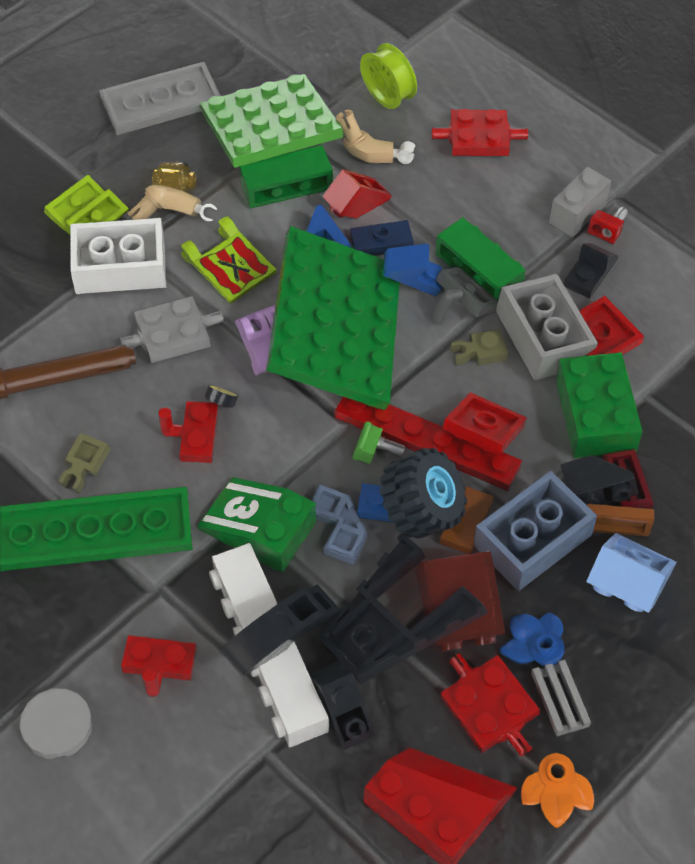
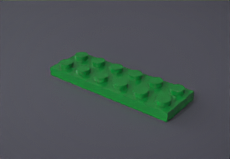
M187 486L0 506V571L193 550Z

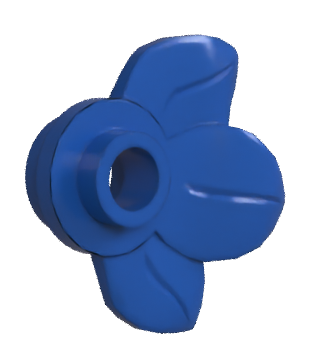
M548 612L539 620L529 614H518L510 618V629L514 638L499 648L500 653L504 657L519 664L535 660L542 666L547 664L555 665L561 660L565 651L564 642L561 639L564 628L561 620L556 615Z

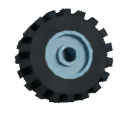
M423 448L390 462V465L385 467V475L381 476L380 482L383 488H380V495L384 500L382 503L384 510H387L390 521L396 524V529L400 532L404 531L405 535L410 538L421 539L453 528L461 522V517L465 515L464 505H467L465 484L462 482L460 471H457L455 468V463L452 459L448 460L444 452H438L435 448Z

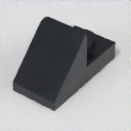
M583 243L579 260L566 276L564 286L590 299L618 260V255L593 243Z

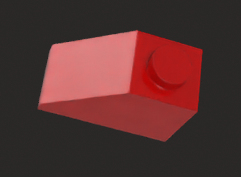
M342 169L322 197L330 204L329 209L340 218L347 216L357 219L389 201L392 195L375 178Z

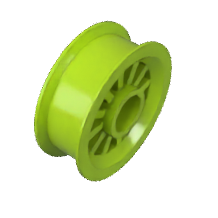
M383 43L378 46L376 53H366L362 56L360 70L364 83L371 95L385 108L396 109L399 107L402 99H412L416 95L417 80L414 70L408 59L397 47L389 43Z

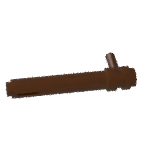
M125 344L6 370L0 367V399L8 398L9 394L130 369L131 365L136 364L133 346L126 347Z

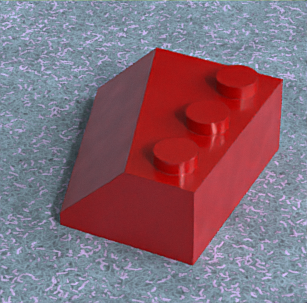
M409 747L389 759L364 787V803L439 864H457L516 792L517 787Z

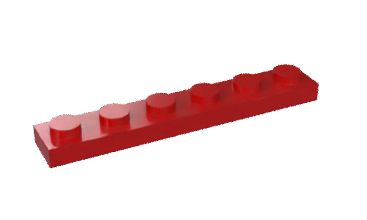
M343 397L335 409V418L360 429H363L364 423L370 422L372 425L383 429L382 437L402 444L405 448L414 452L423 448H435L438 452H444L448 460L452 459L455 463L457 470L506 491H509L522 465V460L504 452L501 455L487 452L480 446L467 440L456 438L453 434L443 430L442 426L390 404L385 410Z

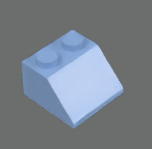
M615 533L602 546L586 582L594 585L593 589L604 596L611 597L614 595L624 600V604L634 611L643 612L644 610L650 612L677 562Z

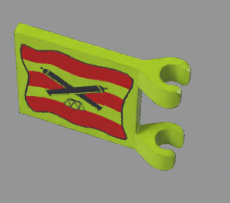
M225 216L218 221L220 225L218 232L227 240L204 255H201L196 245L191 240H188L181 245L183 250L181 256L186 262L192 264L231 304L276 274L277 269L239 232L234 222L228 216Z

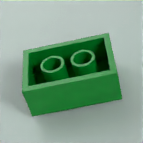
M622 352L560 358L556 384L573 458H584L590 455L604 456V454L635 449L637 452L643 431Z

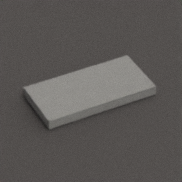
M205 62L99 90L100 98L116 135L201 112V102L208 101L214 96H221Z

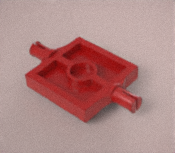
M451 109L449 128L432 127V140L448 139L452 146V156H509L511 140H528V128H511L508 123L507 110Z
M461 653L457 654L456 658L452 657L449 663L460 675V678L455 684L441 692V699L481 753L495 744L506 742L507 740H509L520 757L524 756L525 752L528 753L532 746L529 745L520 731L526 723L540 714V709L505 663L497 655L482 666L472 669Z

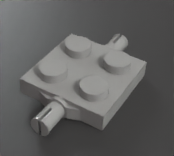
M193 296L134 312L138 334L121 337L120 341L121 345L126 344V347L141 345L148 353L151 363L211 347L207 327L224 323V318L221 310L203 315L198 310Z

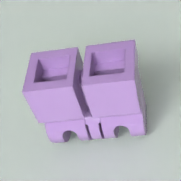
M275 305L235 320L246 350H248L251 358V366L255 376L267 372L266 367Z

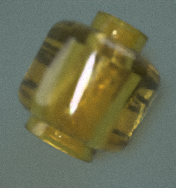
M164 161L160 163L158 169L153 170L152 185L168 186L190 194L191 189H196V173L191 172L186 162Z

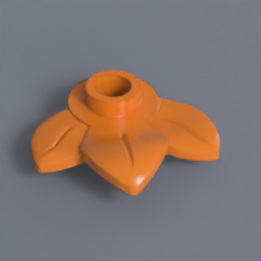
M552 753L544 757L539 764L538 772L528 776L521 787L522 804L536 805L540 803L545 818L554 828L560 827L567 821L574 806L582 810L593 809L594 794L591 784L584 776L576 773L572 761L560 753ZM553 765L562 767L563 775L561 778H555L551 774V767Z

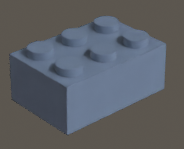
M550 471L476 525L474 547L517 591H520L592 536L597 515Z

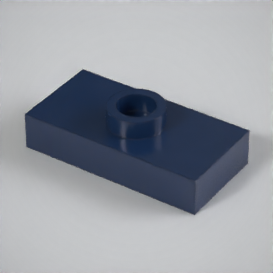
M408 220L350 228L353 249L373 256L385 254V251L389 248L414 245Z

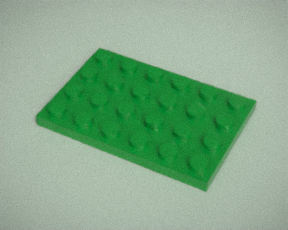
M290 226L285 237L266 371L385 410L390 404L400 282L383 276L384 259Z

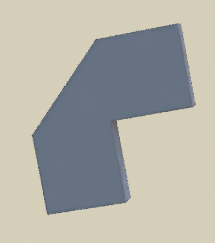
M319 484L311 500L316 503V520L334 526L323 548V552L325 555L355 565L367 540V531L357 515L350 495Z

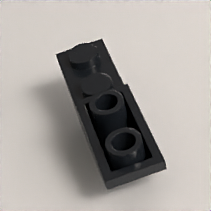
M318 584L308 590L304 587L250 623L225 643L221 650L245 676L286 651L295 640L332 619L340 608Z

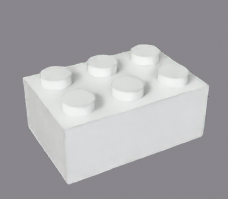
M161 218L71 224V275L75 293L166 288L165 245Z

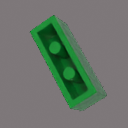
M323 145L239 166L241 186L250 209L324 192L333 183V169Z
M464 217L437 235L435 254L451 268L460 266L497 301L499 300L502 287L524 282L526 270L518 260L512 259L502 250L499 244L492 242L476 225L471 224Z

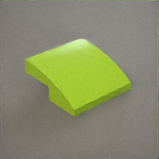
M89 175L85 176L44 208V213L69 235H71V224L117 221L129 211V208L110 189L104 191Z

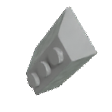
M558 274L502 287L495 311L534 381L557 375L560 358L585 356L597 347L598 342Z

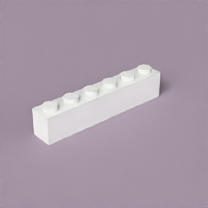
M250 543L212 556L214 570L209 571V575L215 590L221 589L225 598L221 599V603L227 618L233 617L237 627L233 628V631L236 635L277 605V602ZM295 642L286 651L250 672L252 677L259 676L263 685L258 687L261 699L265 707L272 706L275 717L271 719L278 738L285 737L289 748L329 732V718Z

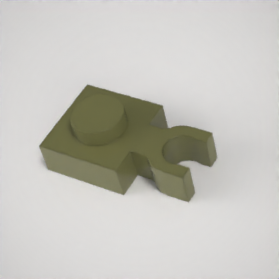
M500 329L470 334V342L455 341L451 342L450 347L451 353L457 351L463 353L455 355V365L465 364L470 359H476L478 366L508 360L509 353Z
M80 432L65 458V461L71 467L61 475L58 481L61 486L66 488L68 482L75 478L77 480L72 488L80 494L85 485L84 479L86 474L97 475L111 450L110 446Z

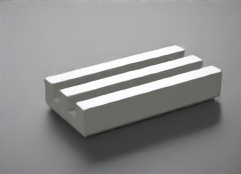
M558 661L557 665L547 664L543 669H539V667L532 669V678L556 737L590 727V718L566 661ZM557 674H560L566 691L569 695L571 703L578 717L579 721L577 722L573 716V713L568 704L564 691L561 687ZM545 677H548L567 725H562L543 679Z

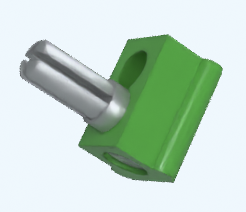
M366 422L364 423L352 458L356 461L360 460L370 464L376 448L401 456L405 446L385 439V437L381 436L382 428Z

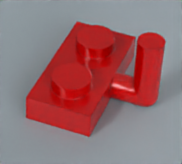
M186 401L183 425L173 424L169 408L164 407L158 411L162 434L166 437H182L179 453L180 462H213L219 412L218 404L213 402Z
M128 635L121 664L122 672L142 675L147 695L155 697L160 692L163 677L191 681L197 645L190 642Z

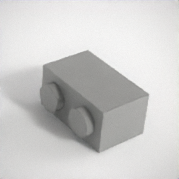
M587 166L553 200L549 224L573 238L591 220L592 215L607 204L611 180Z

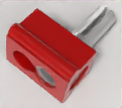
M620 207L614 216L597 210L591 217L587 233L615 244L621 235L624 218L628 210L626 208L623 210L624 207Z

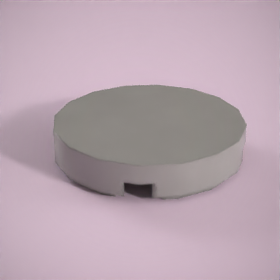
M49 689L38 693L27 703L21 714L20 730L26 746L34 754L46 759H56V757L64 755L67 757L75 754L86 744L92 732V716L87 702L78 693L68 689Z

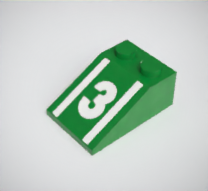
M232 477L197 525V528L233 548L250 543L258 561L283 573L316 524V503L287 488Z

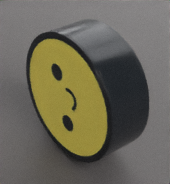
M208 385L205 394L207 400L229 408L235 407L238 395L212 385Z

